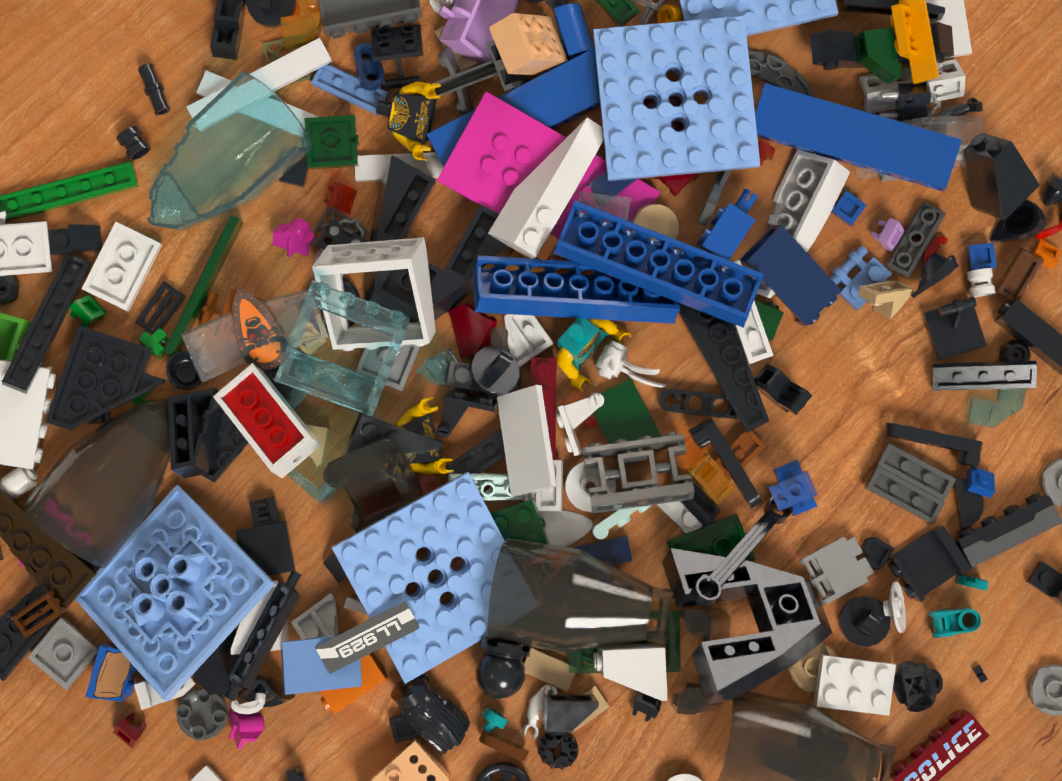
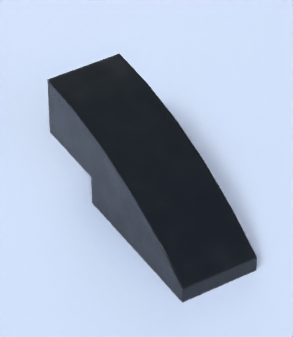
M217 0L213 18L215 25L210 43L213 57L237 60L242 37L246 0Z

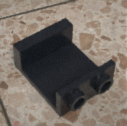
M937 525L891 555L888 559L891 563L888 566L896 578L900 577L905 584L902 588L911 600L914 598L915 601L919 602L925 600L924 596L958 573L965 574L972 569L944 525Z

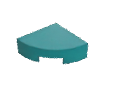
M959 574L955 584L987 591L989 582Z

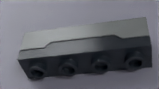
M1039 493L1033 494L1025 498L1026 503L1021 506H1017V504L1011 505L1003 509L1004 514L996 518L994 515L982 519L980 521L981 525L974 529L969 526L958 531L959 536L953 540L971 567L979 565L1061 524L1062 519L1050 496H1040Z

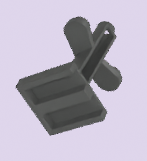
M494 40L487 42L493 60L463 72L460 71L450 48L442 49L441 53L438 54L441 66L443 68L447 67L451 76L434 82L441 84V87L435 88V93L438 96H443L457 91L459 101H456V107L460 115L473 111L467 86L499 75L504 91L528 82L526 75L507 73Z

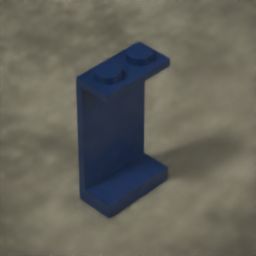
M773 225L739 259L743 266L764 274L763 282L797 317L795 322L799 325L807 326L816 322L820 317L819 313L825 307L831 306L837 300L836 295L841 291L782 225Z

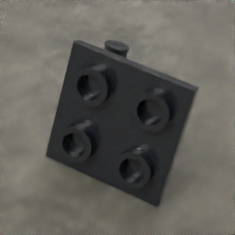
M408 24L397 28L383 27L378 30H372L373 62L397 59L399 78L384 79L385 89H401L403 86L411 83L420 82L419 75L404 77L401 58L423 56L421 25Z
M974 296L964 300L955 299L950 304L939 306L938 309L923 313L938 361L987 346L975 310L977 303Z
M458 388L449 390L444 399L445 406L442 420L437 427L438 435L440 437L449 436L468 407L495 412L498 405L497 400L481 392L477 396L469 394V390Z

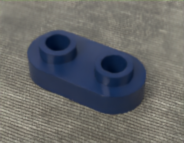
M358 44L354 49L353 61L359 83L366 90H377L384 82L381 61L373 62L372 44ZM367 57L369 60H363L362 58Z

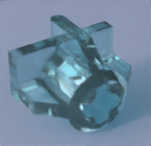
M447 349L437 356L425 359V364L415 371L417 374L422 373L427 383L442 386L445 383L448 361H458L453 355L452 350Z

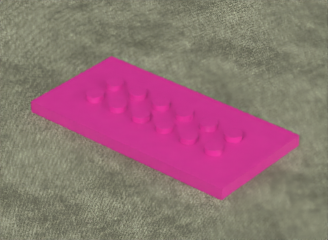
M485 92L436 181L474 203L483 205L500 214L514 189L566 137L492 94ZM595 154L550 233L559 239L575 200L631 222L641 207L655 203L660 191L638 179L621 191L615 198L599 208L594 201L595 198L590 186L587 185L604 173L607 168L606 160ZM578 210V211H580V212H582V213H584V214H588V213H586L585 211ZM602 219L603 221H605V222H607V223H611V222L608 221V220Z

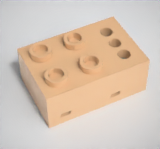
M512 13L489 27L508 74L543 75L568 62L550 16Z
M417 737L369 781H449L451 775Z

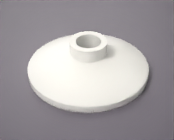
M582 462L576 465L568 474L565 489L570 502L575 507L583 511L592 512L589 491L585 486L587 482L591 481L595 484V487H601L598 467L585 469V464ZM604 465V471L610 470ZM606 481L608 494L615 493L616 481Z
M893 582L889 593V600L883 602L885 616H891L898 632L904 633L906 629L904 597L899 582Z

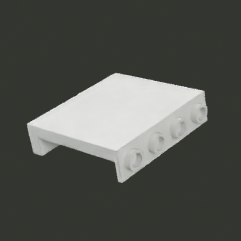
M0 360V464L34 469L36 463H41L43 448H39L40 439H45L48 424L43 422L45 413L48 414L52 399L48 398L49 388H54L56 374L52 373L53 367L51 366L47 368L40 367L28 393L25 394L2 385V380L11 362Z

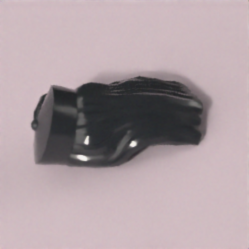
M424 673L406 684L402 680L392 690L391 698L398 704L406 725L429 743L440 755L446 754L447 750L453 749V746H459L470 725V721L463 711L439 688L428 684L430 679Z

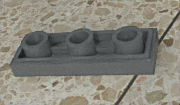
M923 202L888 262L887 269L909 279L946 216V212ZM919 237L921 240L913 242L912 238Z

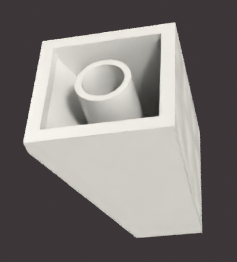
M278 580L273 581L275 585L240 622L231 647V655L241 653L276 588ZM288 619L271 651L281 650L280 641L290 640Z
M658 643L597 646V652L593 653L594 668L604 678L661 701H667L665 647Z

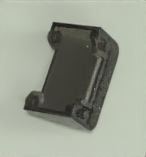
M383 437L330 461L323 470L324 481L331 488L338 487L341 482L355 508L350 516V525L352 529H355L356 533L423 496L421 485L395 437Z
M702 606L680 608L679 617L685 619L687 631L696 636H703L702 642L730 637V616L723 609ZM700 678L699 683L686 682V687L683 691L676 694L673 693L672 707L677 714L693 715L714 711L723 704V702L707 703Z

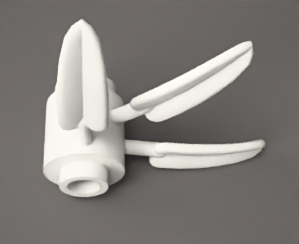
M612 340L609 345H605L595 365L599 369L597 373L609 380L612 376L617 378L620 371L640 383L659 388L667 386V384L651 381L636 375L634 372L645 375H657L660 369L643 368L627 362L628 356L626 354L629 349Z

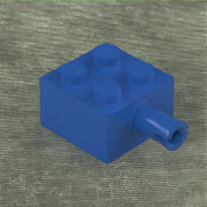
M744 189L735 205L729 203L726 209L721 207L710 223L714 228L712 230L707 228L698 241L697 245L700 246V249L730 260L756 220L747 213L758 196L753 193L748 201H746L751 191Z

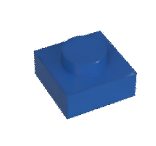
M846 190L833 207L831 213L851 227L867 205Z
M994 243L969 245L966 247L969 271L997 268Z
M973 466L967 470V491L991 498L995 493L994 473Z

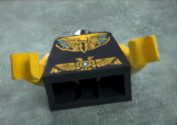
M417 81L403 86L400 92L393 94L392 102L379 99L376 114L389 117L387 129L391 130L393 136L406 149L412 152L416 160L427 161V158L423 156V151L431 150L430 146L422 144L429 141L427 134L432 129L437 99L441 98V96L435 93V88L441 87L440 83L429 84Z
M434 397L421 400L420 404L407 410L396 422V425L437 439L430 413L437 411L438 406L430 408L428 404L429 400L434 399ZM440 449L384 457V459L400 456L402 466H406L411 472L425 476L439 473L451 474L454 472V470L446 469V463L453 460L451 458H442Z

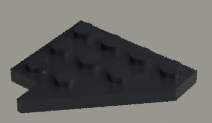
M78 325L45 422L68 430H74L163 385L166 380L146 374L153 349Z

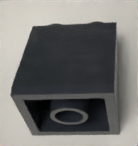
M980 133L964 149L970 196L974 210L1005 220L1040 186L1012 141Z

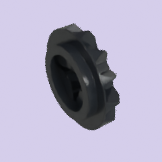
M546 732L538 743V754L542 759V763H546L551 769L560 768L562 770L565 767L571 766L578 756V743L569 732H564L563 735H551L549 732ZM561 741V750L565 753H560L555 758L554 750L551 747L556 748L557 744L559 745Z

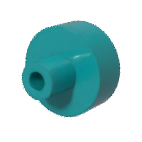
M489 706L482 713V716L487 720L483 729L489 733H492L495 726L503 729L508 722L504 715Z

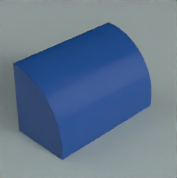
M575 3L555 7L553 16L568 61L593 49L594 43L582 6Z

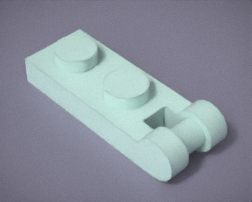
M652 505L615 511L593 527V536L598 539L606 538L608 530L617 524L620 528L632 520L629 515L636 510L642 513Z

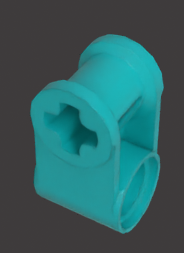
M967 607L928 612L933 621V638L973 632L981 625L980 614ZM966 613H970L973 617V621L969 626H964L962 623V617Z

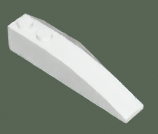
M586 118L514 189L488 234L528 259L535 258L604 140L603 128L589 118Z
M797 149L775 194L773 201L776 203L773 215L770 214L768 220L770 228L773 225H782L798 244L808 252L828 219L850 171L834 159ZM761 280L757 294L771 298L775 293Z

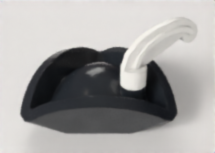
M258 675L250 689L241 687L237 694V697L244 698L248 703L239 705L238 701L235 700L230 704L231 708L237 713L252 714L258 712L263 707L283 704L296 695L283 694L282 681L272 676Z

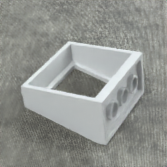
M424 237L328 245L312 268L333 350L351 351L355 348L371 350L381 346L398 348L403 345L414 344L415 346H424L430 343L436 329ZM408 269L420 322L348 327L342 274Z

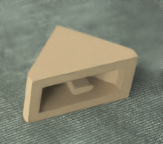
M305 424L321 444L318 449L309 455L316 466L321 467L325 464L331 429Z

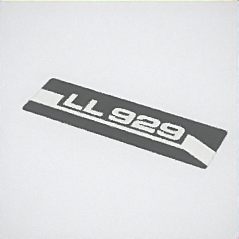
M402 602L316 646L315 649L328 672L333 673L416 631L420 627L407 603Z

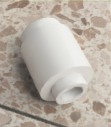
M17 467L1 478L0 488L12 499H17L37 485L36 479L38 475L34 469Z

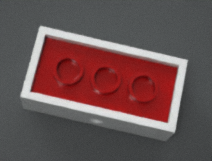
M253 363L213 396L270 471L281 478H284L321 446L320 442L266 374Z

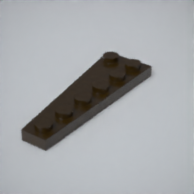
M0 488V537L9 546V550L13 555L17 556L26 567L25 569L30 576H33L39 583L43 592L47 593L53 590L55 594L52 596L55 599L58 598L60 600L59 606L67 610L98 573Z

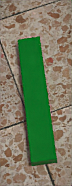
M132 161L1 195L0 212L6 211L5 222L139 187L134 164Z

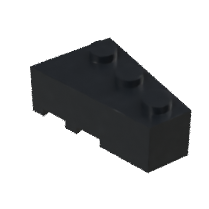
M216 388L168 398L171 470L184 479L208 474L224 414V410L213 397L219 392Z

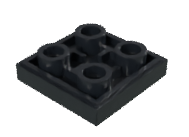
M287 521L236 531L238 545L268 576L291 572L292 569L296 571Z

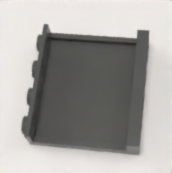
M318 0L323 31L326 37H331L332 39L344 37L345 33L354 31L356 34L366 33L370 30L369 28L374 27L390 28L394 26V23L399 22L411 24L417 22L418 18H423L419 0Z

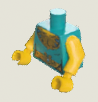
M577 318L557 342L559 349L557 364L567 377L571 379L572 387L584 392L581 388L582 383L585 382L591 385V381L587 377L578 374L579 370L611 334L612 338L623 346L625 344L621 341L622 337L628 335L631 338V334L623 327H617L611 320Z

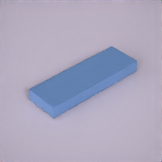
M329 64L317 69L311 81L312 86L379 116L376 114L379 99L386 101L389 96V92L381 88L374 91L364 89L357 77Z

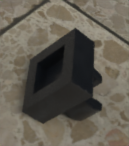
M276 497L249 502L254 527L280 522Z
M637 691L632 706V715L636 716L637 712L640 711L646 714L645 721H649L651 717L656 719L662 701Z

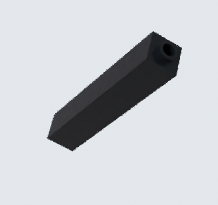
M1018 299L1009 303L1005 301L996 312L999 316L995 319V322L1017 340L1024 342L1034 354L1062 375V335Z

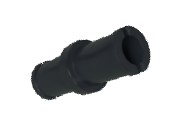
M148 63L140 66L138 72L145 86L144 93L146 96H149L155 115L159 116L168 113L171 109L163 93L164 86L162 83H159L153 64Z

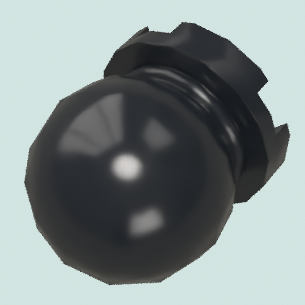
M482 637L480 648L485 649L486 653L479 659L476 667V681L479 688L487 696L495 699H505L517 693L525 680V666L521 659L530 656V645L523 644V646L514 645L515 641L490 637L489 641L487 637Z

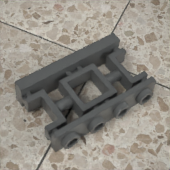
M669 432L664 434L663 437L642 436L636 441L620 439L612 444L592 443L583 448L585 469L598 467L601 487L589 488L592 514L692 500L695 491L691 481V474L678 475L675 456L686 455L684 434ZM668 449L669 462L655 464L653 451ZM617 456L619 469L604 471L602 458ZM648 460L651 479L627 483L624 463ZM671 472L673 485L658 487L657 474ZM620 479L622 492L608 494L606 481Z

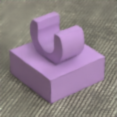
M889 218L888 222L879 220L878 225L884 228L882 233L872 232L871 235L876 241L881 243L884 249L894 252L905 230L899 221Z

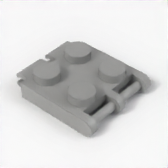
M842 536L799 560L801 565L804 564L812 578L810 580L812 585H816L822 596L821 602L823 605L869 582L867 576L874 573L866 557L856 559V556L863 552L855 537L846 540ZM812 567L815 569L818 576L815 575Z

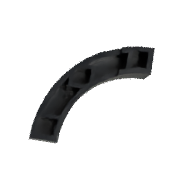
M937 22L930 24L936 62L942 63L945 61V58L954 56L952 26ZM829 29L812 34L813 65L823 66V70L865 68L858 61L854 32ZM897 53L898 60H900L901 65L910 64L909 59L901 57L900 54Z

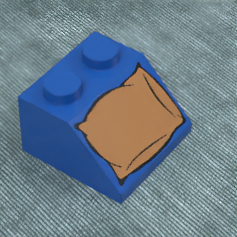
M113 642L99 646L85 697L122 702L128 699V696L131 697L135 690L134 684L136 683L133 681L135 671L138 672V670Z

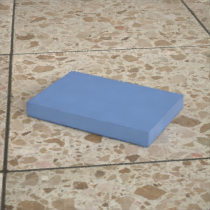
M336 636L280 641L283 694L362 686L361 659L333 673H329L315 647Z

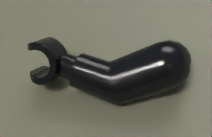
M969 98L967 104L963 105L960 103L944 108L931 121L932 131L945 134V126L953 118L963 116L970 111H983L982 102H978L976 98Z

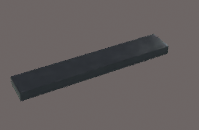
M66 253L2 380V385L25 394L28 393L91 266V262Z

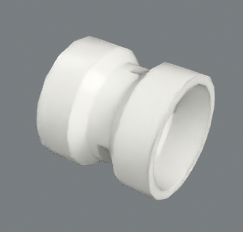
M992 268L966 272L967 280L971 283V288L969 289L970 297L995 294V286L991 283V278L993 277Z

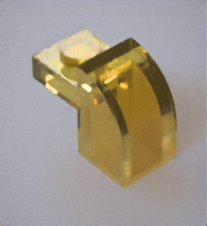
M298 0L300 15L280 18L286 49L304 46L316 40L322 29V18L320 12L313 13L315 12L314 0Z
M704 452L685 469L687 474H691V478L696 485L716 505L735 489L733 484L724 476L725 472Z

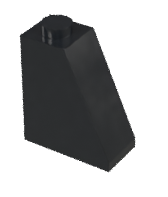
M236 628L193 674L194 678L209 695H225L232 683L228 675L239 654L231 655Z

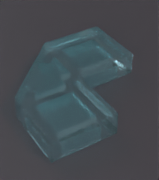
M1027 388L998 389L996 402L971 398L966 423L994 428L1023 408Z

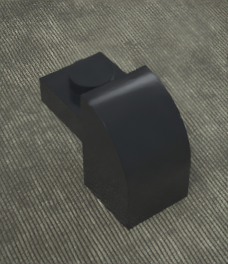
M768 363L754 378L758 390L787 413L790 411L797 415L812 397L808 390L793 383L781 370Z

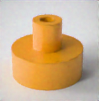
M663 5L658 12L657 20L658 24L683 21V16L678 6Z

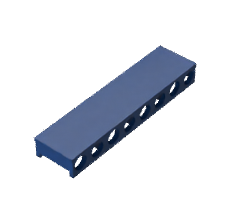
M595 48L498 97V99L552 130L600 106ZM475 110L427 134L443 167Z
M766 83L755 113L758 138L942 192L947 187L962 143V139Z
M576 200L573 203L553 251L556 255L744 328L764 275ZM578 210L585 211V212L588 213V214H584V213H582V212H580V211H578ZM602 219L608 220V221H610L611 223H607V222L603 221ZM625 228L631 229V230L635 231L636 233L630 232V231L626 230ZM650 238H654V239L658 240L659 242L653 241V240H651ZM673 247L680 248L683 251L676 250ZM696 256L703 257V258H705L706 260H702V259H700V258H698V257H696ZM721 266H726V267L730 268L731 270L725 269V268H723V267H721ZM745 275H749L755 279L748 278Z
M478 255L475 268H473L475 312L675 324V319L680 310V306L674 300L615 277H607L605 273L574 261H543L542 259ZM490 263L493 264L495 267L491 269H482L481 265ZM509 265H517L520 267L518 270L509 271L505 269ZM538 266L545 269L542 272L530 271L533 267ZM560 268H566L570 270L568 273L558 274L555 272ZM584 270L594 271L591 275L580 274Z

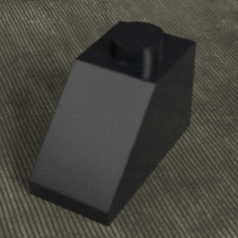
M544 694L542 725L545 731L551 735H563L564 732H572L599 707V702L594 695Z

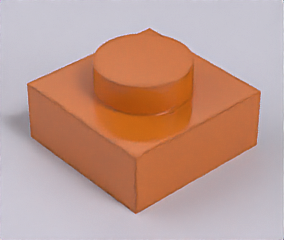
M1039 239L1032 253L1044 259L1042 266L1053 270L1059 263L1062 251L1044 239Z

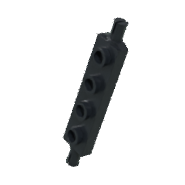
M292 569L286 583L278 582L228 675L232 683L224 695L227 699L235 701L241 687L250 689L258 676L260 669L300 597L295 589L297 582L302 576L299 572Z

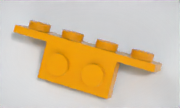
M899 0V4L891 6L892 14L890 15L891 25L895 29L897 37L894 41L895 49L901 57L909 59L913 84L936 79L939 77L926 0Z

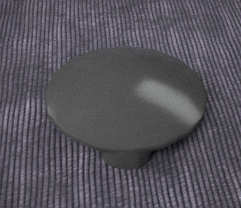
M196 689L187 693L180 701L176 710L177 722L181 730L188 737L197 741L210 739L218 735L224 728L228 718V709L224 699L219 694L209 695L205 689Z

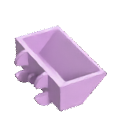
M456 0L452 10L442 6L439 14L448 21L439 40L455 53L482 64L489 62L493 59L487 42L494 40L489 27L508 15L515 13L520 0Z

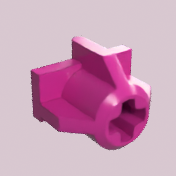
M296 218L290 223L280 224L273 231V245L287 249L288 257H292L295 252L308 256L310 245L314 241L315 236L306 221Z
M231 709L228 717L232 729L229 738L235 739L237 749H242L244 743L255 742L262 734L265 727L264 717L260 712L240 714Z

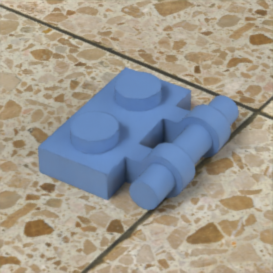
M862 245L855 251H851L847 255V260L840 268L836 267L830 277L836 285L840 282L844 286L838 295L856 311L867 301L858 296L859 286L885 282L892 275L875 257L868 263H865L862 258L868 251ZM855 266L860 271L851 280L847 274Z

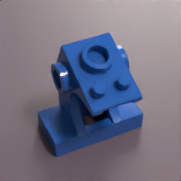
M798 460L773 469L778 483L770 486L769 490L778 511L793 506L792 516H796L817 507L814 499L818 495L808 471H802Z

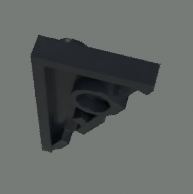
M359 412L341 459L345 462L435 450L440 449L443 443L438 439Z

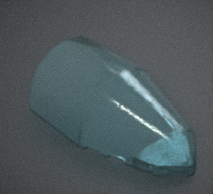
M242 71L187 124L185 128L187 130L182 141L175 145L173 149L175 153L169 163L164 164L149 191V200H152L151 214L150 217H147V220L153 226L187 230L256 201L310 152L312 145L306 130L291 109L274 91L259 79Z

